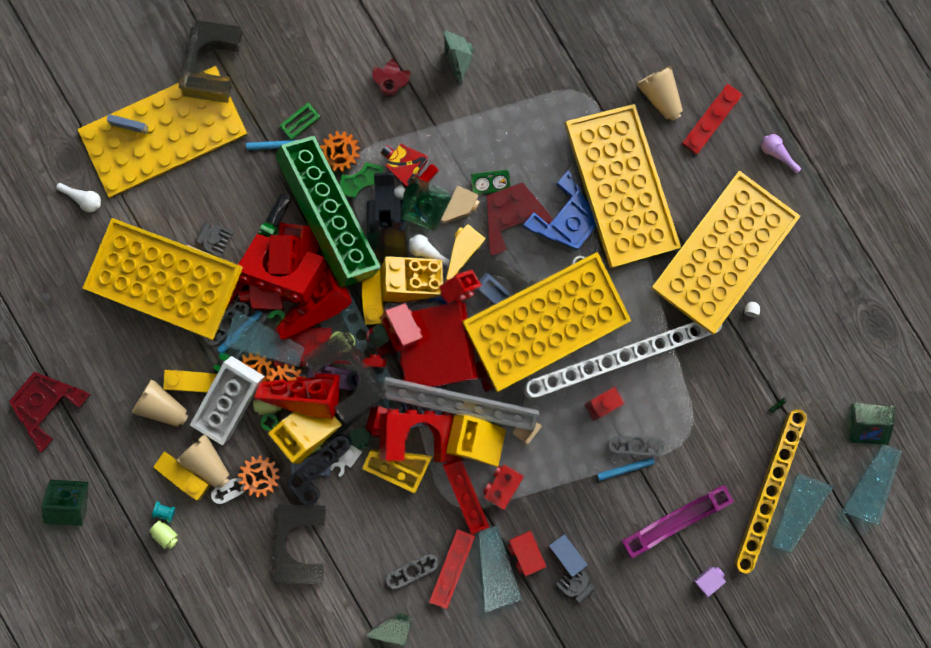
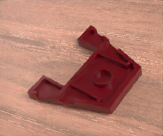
M523 182L487 196L490 256L507 250L500 231L525 222L533 212L548 225L553 220Z
M33 372L9 403L26 427L31 439L34 440L37 449L43 453L54 439L41 429L39 425L64 396L81 408L92 394Z

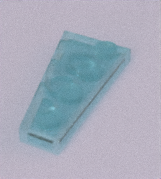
M237 309L235 310L224 345L227 348L297 367L300 366L305 350L304 347L288 338L280 339L277 332L246 316Z
M881 445L841 511L842 513L880 525L902 453L901 450Z
M797 473L771 546L791 553L835 486Z
M498 526L480 531L485 612L520 601L522 598Z

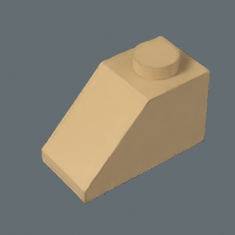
M457 185L442 216L441 223L446 224L469 216L472 211L475 212L480 203L477 200L478 195Z

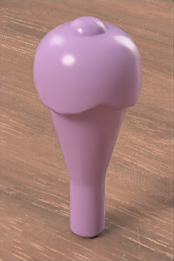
M775 134L765 136L761 143L762 151L766 155L769 154L785 163L794 173H798L801 168L791 159L782 144L783 140Z

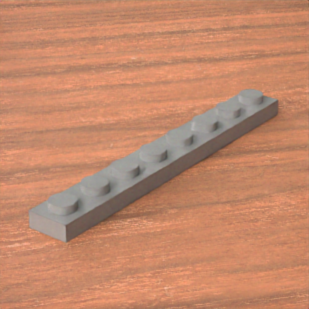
M389 377L385 378L382 398L454 414L467 415L531 431L535 430L539 412L534 409Z

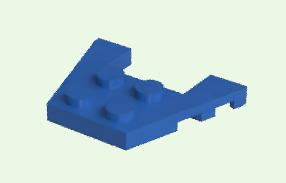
M566 171L555 185L570 197L567 203L549 225L533 212L522 227L573 250H577L594 230L596 223L588 200L586 201L580 192L581 189L573 181L571 173Z

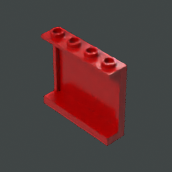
M455 302L412 311L413 319L420 328L423 338L416 345L400 351V366L405 376L403 381L435 387L478 379L473 344L462 321L468 319L465 302L457 304Z

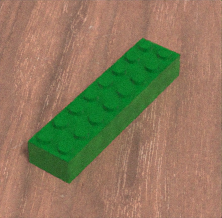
M315 136L281 145L275 158L340 288L374 277L381 266Z

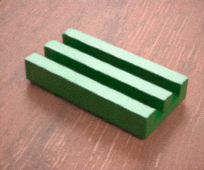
M308 102L280 124L279 127L290 140H294L321 117ZM307 109H310V112H308L290 128L286 129L287 125H289ZM313 114L315 115L312 119H310L308 122H306L303 126H301V127H300L298 130H296L293 134H290L294 129H296L299 125H301V124H302L304 121H306L309 117H311Z

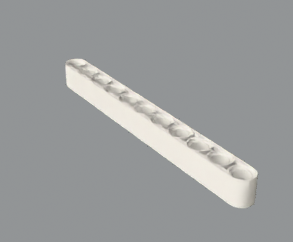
M696 322L533 379L525 384L523 391L526 397L531 399L537 398L712 334ZM721 324V326L719 327V329L716 331V333H717L718 331H720V329L722 328V324ZM691 327H693V328H695V329L697 330V336H696V337L693 336V335H691V333H690V328H691ZM674 333L679 335V343L673 340L672 336ZM656 340H660V341H661V343H662V348H661V349L656 348V346H655V341H656ZM638 346L644 348L645 353L643 356L638 354ZM620 352H623V353L626 354V356H627V361H626V362H623V361L620 360V358H619ZM602 359H607L609 361L608 368H604L602 366ZM584 365L591 367L592 372L590 375L584 372ZM567 371L573 373V381L566 379L565 374ZM548 378H553L556 381L554 388L547 384ZM531 384L537 386V394H532L529 391Z

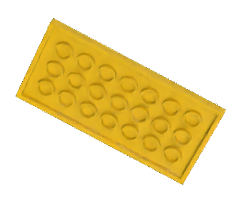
M216 66L111 114L145 123L149 127L147 134L112 126L107 122V116L78 129L109 198L248 135Z
M635 104L566 121L564 126L609 267H617L680 249L681 245Z
M738 171L651 289L714 335L795 225L800 215L741 171Z
M111 218L83 289L213 340L243 267Z
M595 252L462 321L495 390L500 391L627 324L631 319L598 252Z

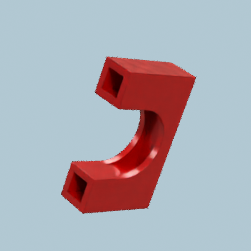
M256 234L238 264L243 267L238 278L239 281L246 285H254L263 291H271L280 297H288L296 303L307 304L328 268L325 258L307 251L298 268L293 273L283 277L272 276L266 272L267 261L269 260L268 242L270 238Z
M387 409V413H380L379 460L404 461L406 434L417 423L426 425L433 434L434 462H450L458 459V456L446 453L454 419L453 413L442 411V415H435V411H424V414H417V410H406V414L399 413L397 409Z

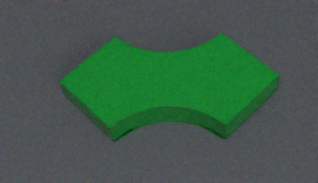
M366 162L358 173L342 175L339 185L344 195L356 199L362 189L375 186L374 174L383 173L384 167Z

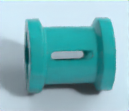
M157 501L151 517L154 519L157 517L166 520L167 523H171L176 507L171 508Z

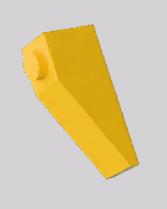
M468 224L464 229L460 227L454 235L456 239L453 243L445 282L460 272L486 239Z
M381 268L374 277L362 281L365 325L382 323L380 316L385 312L386 303L382 301Z
M165 370L163 389L208 393L217 374Z
M164 451L153 467L197 501L201 500L211 485L176 461L177 459Z

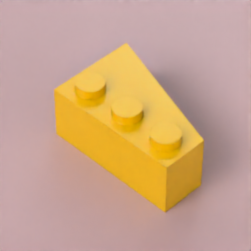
M372 449L362 469L410 492L416 493L433 456L405 453L404 461H380L379 449Z

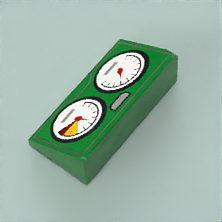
M509 170L471 174L472 191L475 194L495 193L511 187Z

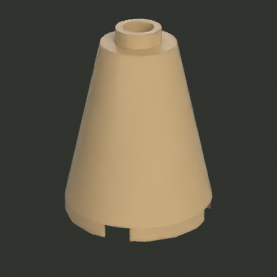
M667 66L661 69V72L653 73L637 83L638 88L666 120L670 118L673 121L681 116L680 112L683 109L671 66Z
M152 379L132 410L135 415L176 427L179 424L183 425L188 418L187 410Z
M203 435L198 442L188 448L176 460L180 465L214 488L217 486L222 488L229 481L227 477L230 474L206 435Z

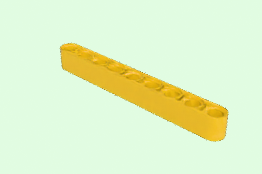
M802 410L790 411L785 418L734 561V566L739 572L750 573L755 567L807 421V416ZM795 413L799 414L801 418L798 424L792 420V416ZM788 431H791L794 434V439L792 442H789L786 439V433ZM782 449L786 450L788 454L785 460L779 457V452ZM776 467L781 470L779 478L773 476V470ZM770 485L775 489V493L772 496H768L766 493V489ZM762 504L768 506V512L764 515L759 510ZM756 522H759L762 526L759 533L753 530V525ZM750 540L755 543V548L752 551H749L746 547ZM742 559H747L749 562V566L746 569L740 567Z

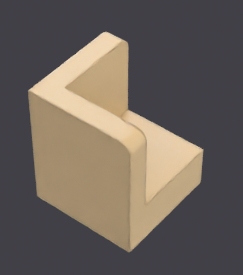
M536 422L534 431L516 427L513 434L528 445L542 426Z

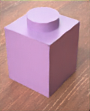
M713 566L707 568L693 580L707 597L726 582L723 579L725 574L719 567L714 568Z

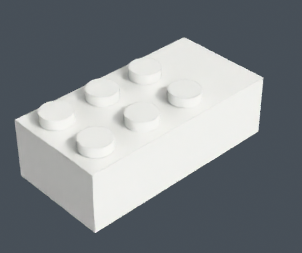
M231 356L223 363L190 426L223 446L231 438L265 376Z

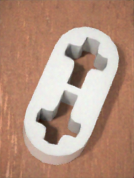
M234 478L228 481L222 488L218 486L213 489L211 494L212 500L217 504H223L242 495L245 492L242 491L245 487L244 484L240 492L238 490L231 492L230 488L235 486L234 482L237 481L239 483L242 478ZM218 490L221 492L228 491V494L223 496L224 500L216 498Z

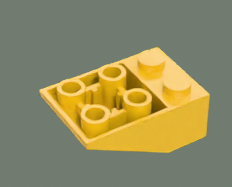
M385 256L381 266L382 301L407 302L441 296L438 286L443 284L442 260Z
M294 412L282 420L268 434L292 463L300 464L338 430L342 424L335 416L333 419H323Z
M454 415L446 453L498 467L506 429L475 417Z

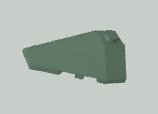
M445 31L443 32L444 53L458 85H461L471 64L474 50L471 43H467L465 38Z

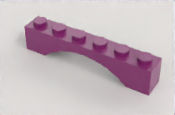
M720 485L620 541L628 556L634 558L674 533L723 509L734 501L726 486Z

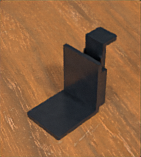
M392 172L374 174L375 200L367 201V240L381 266L385 256L408 258L405 230V200L395 199L394 178Z

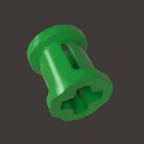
M266 414L261 419V426L267 431H271L280 423L279 418L273 414ZM269 418L275 420V423L272 424V428L269 425H266V422L269 421Z

